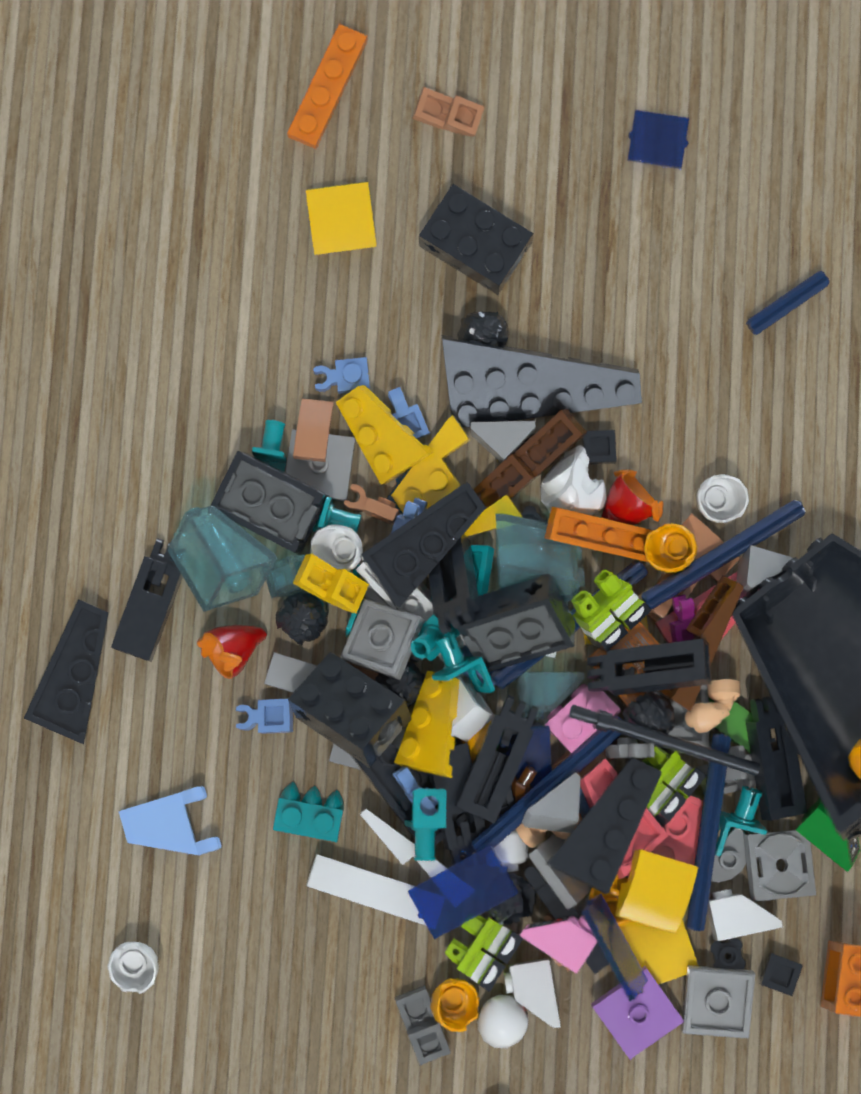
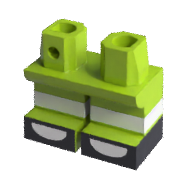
M605 569L595 577L594 582L600 590L594 596L584 590L574 596L571 602L576 610V613L572 616L591 644L607 652L628 633L625 628L632 630L652 610L644 601L637 597L630 583L619 579L612 572Z
M655 745L654 757L644 758L642 761L662 772L647 805V809L663 827L670 822L707 775L697 767L695 769L691 768L681 760L680 755L676 751L669 755L666 751Z
M469 912L461 927L474 935V940L467 947L453 938L444 953L457 964V970L490 992L506 966L481 950V948H485L508 964L523 938L509 928L499 925L497 921L490 917L485 919L480 915Z

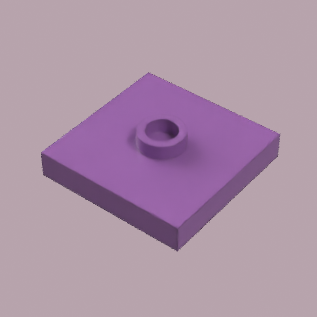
M646 966L591 1003L595 1012L629 1059L635 1057L684 1022Z

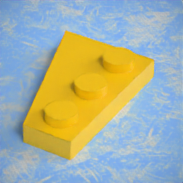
M365 385L356 387L336 401L339 410L381 485L389 483L434 453L427 445L421 444L413 436L414 432L407 425H402L391 414V410Z
M427 671L411 714V721L407 725L394 763L401 767L452 778L453 767L449 765L450 750H454L455 738L451 736L452 721L457 717L459 679L454 677L449 681L433 680L432 675L436 672Z

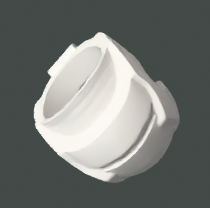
M581 445L566 452L564 458L551 468L540 484L541 501L547 507L549 513L551 507H557L593 516L604 506L606 501L604 480L590 479L588 475L589 457L586 454L585 448Z

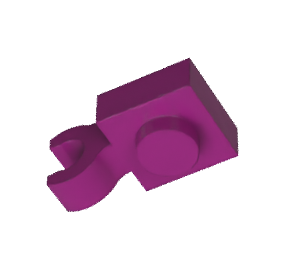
M685 594L672 597L673 608L678 617V621L670 622L672 642L692 640L695 636L688 632L686 628L695 616L693 598L686 599Z

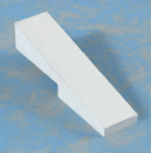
M365 809L360 814L402 865L415 856L414 843L368 809ZM437 860L417 861L455 907L476 891L474 887Z
M318 854L315 856L306 883L308 887L435 929L446 896Z

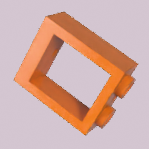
M828 940L820 1007L838 1014L861 1017V945Z

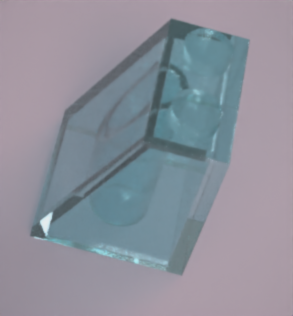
M213 505L201 509L195 507L188 510L183 515L167 550L204 612L258 595L278 559L275 553Z
M503 513L496 514V561L499 589L549 573L564 601H570L579 593V587H585L584 568H578L577 560H582L581 547L544 539L548 524L546 522Z

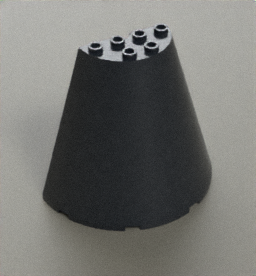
M831 533L824 540L822 538L816 539L807 548V553L801 558L794 557L789 560L782 568L784 574L778 579L768 577L757 587L755 594L749 598L745 596L739 599L732 617L835 831L843 840L846 838L853 840L861 836V779L850 768L848 759L852 748L861 739V550Z

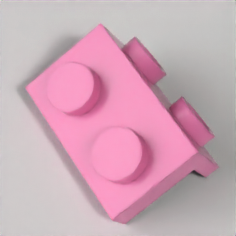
M586 684L581 685L571 695L572 700L564 708L561 705L556 707L548 715V722L545 724L548 732L554 735L571 754L598 731L593 728L592 724L570 718L569 712L572 705L596 712L599 709L612 713L613 717L621 712L620 708L604 691L590 692Z

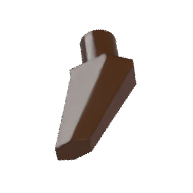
M530 766L525 767L519 778L514 777L512 782L514 804L533 788L531 783L538 772Z

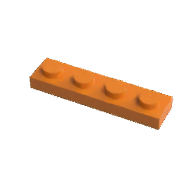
M341 24L338 25L287 132L289 138L317 149L368 41L366 35Z
M551 507L544 539L648 562L644 553V545L647 535L654 530Z

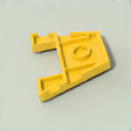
M452 415L448 418L428 445L434 453L414 465L391 496L402 513L407 501L414 502V499L417 497L427 502L426 509H428L461 486L444 461V458L470 441V438L455 416ZM505 495L485 509L464 534L466 537L482 532H488L521 522L524 518L510 497Z

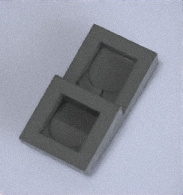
M421 986L394 997L419 1065L450 1054L451 1052L441 1025L433 1017L430 1008L431 999L426 986Z

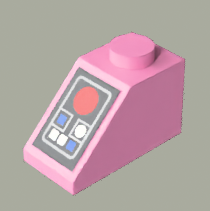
M573 915L528 924L520 936L577 974L602 934L596 931L598 926L588 918L581 916L578 919Z

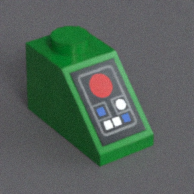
M820 798L807 810V813L804 814L796 828L799 834L846 872L852 868L861 851L858 838L853 840L846 838L843 840L837 834Z

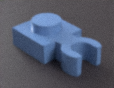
M367 357L335 360V370H330L326 366L313 368L314 375L324 374L327 377L324 383L315 384V389L318 392H325L334 385L338 386V394L349 393L361 385H365L370 389Z
M288 699L258 700V709L256 710L247 705L236 707V711L248 713L247 722L236 724L238 729L247 731L258 725V733L261 734L293 732V710Z
M402 767L392 775L412 803L413 790L422 788L419 787L408 768ZM433 796L423 798L420 803L422 813L427 816L435 814L437 812L435 806L438 804V801Z

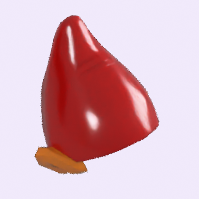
M627 469L615 471L614 476L617 478L608 492L601 518L629 525H635L649 517L658 522L663 514V501L658 503L657 500L652 498L635 478L636 471Z
M220 626L205 632L203 637L197 640V646L201 648L202 657L206 658L208 656L214 667L223 677L232 679L244 669L256 647L266 639L267 633L263 628L256 626Z

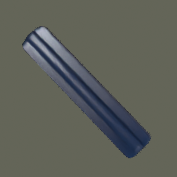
M823 271L816 272L749 318L746 323L747 327L754 335H758L826 288L830 283L828 277Z

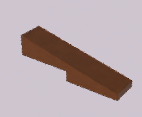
M567 409L561 410L473 490L486 509L505 495H508L512 500L588 432Z
M725 576L721 577L686 628L688 632L695 636L692 640L704 639L709 644L710 665L743 590V586L740 583ZM702 685L659 690V692L691 712Z

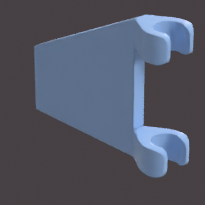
M197 786L119 811L127 843L193 855H202L219 850L221 848L219 837H211L196 842L186 809V804L207 798L205 788Z

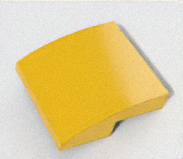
M368 182L306 190L314 255L377 247Z
M634 850L628 883H621L615 916L676 933L687 909L698 867L645 850Z
M683 920L676 933L667 932L634 921L620 928H615L631 975L646 966L659 985L687 975L688 965L698 966Z

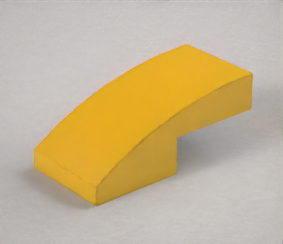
M314 554L305 555L293 581V584L312 595L351 613H357L369 586L368 583L346 569L337 570Z

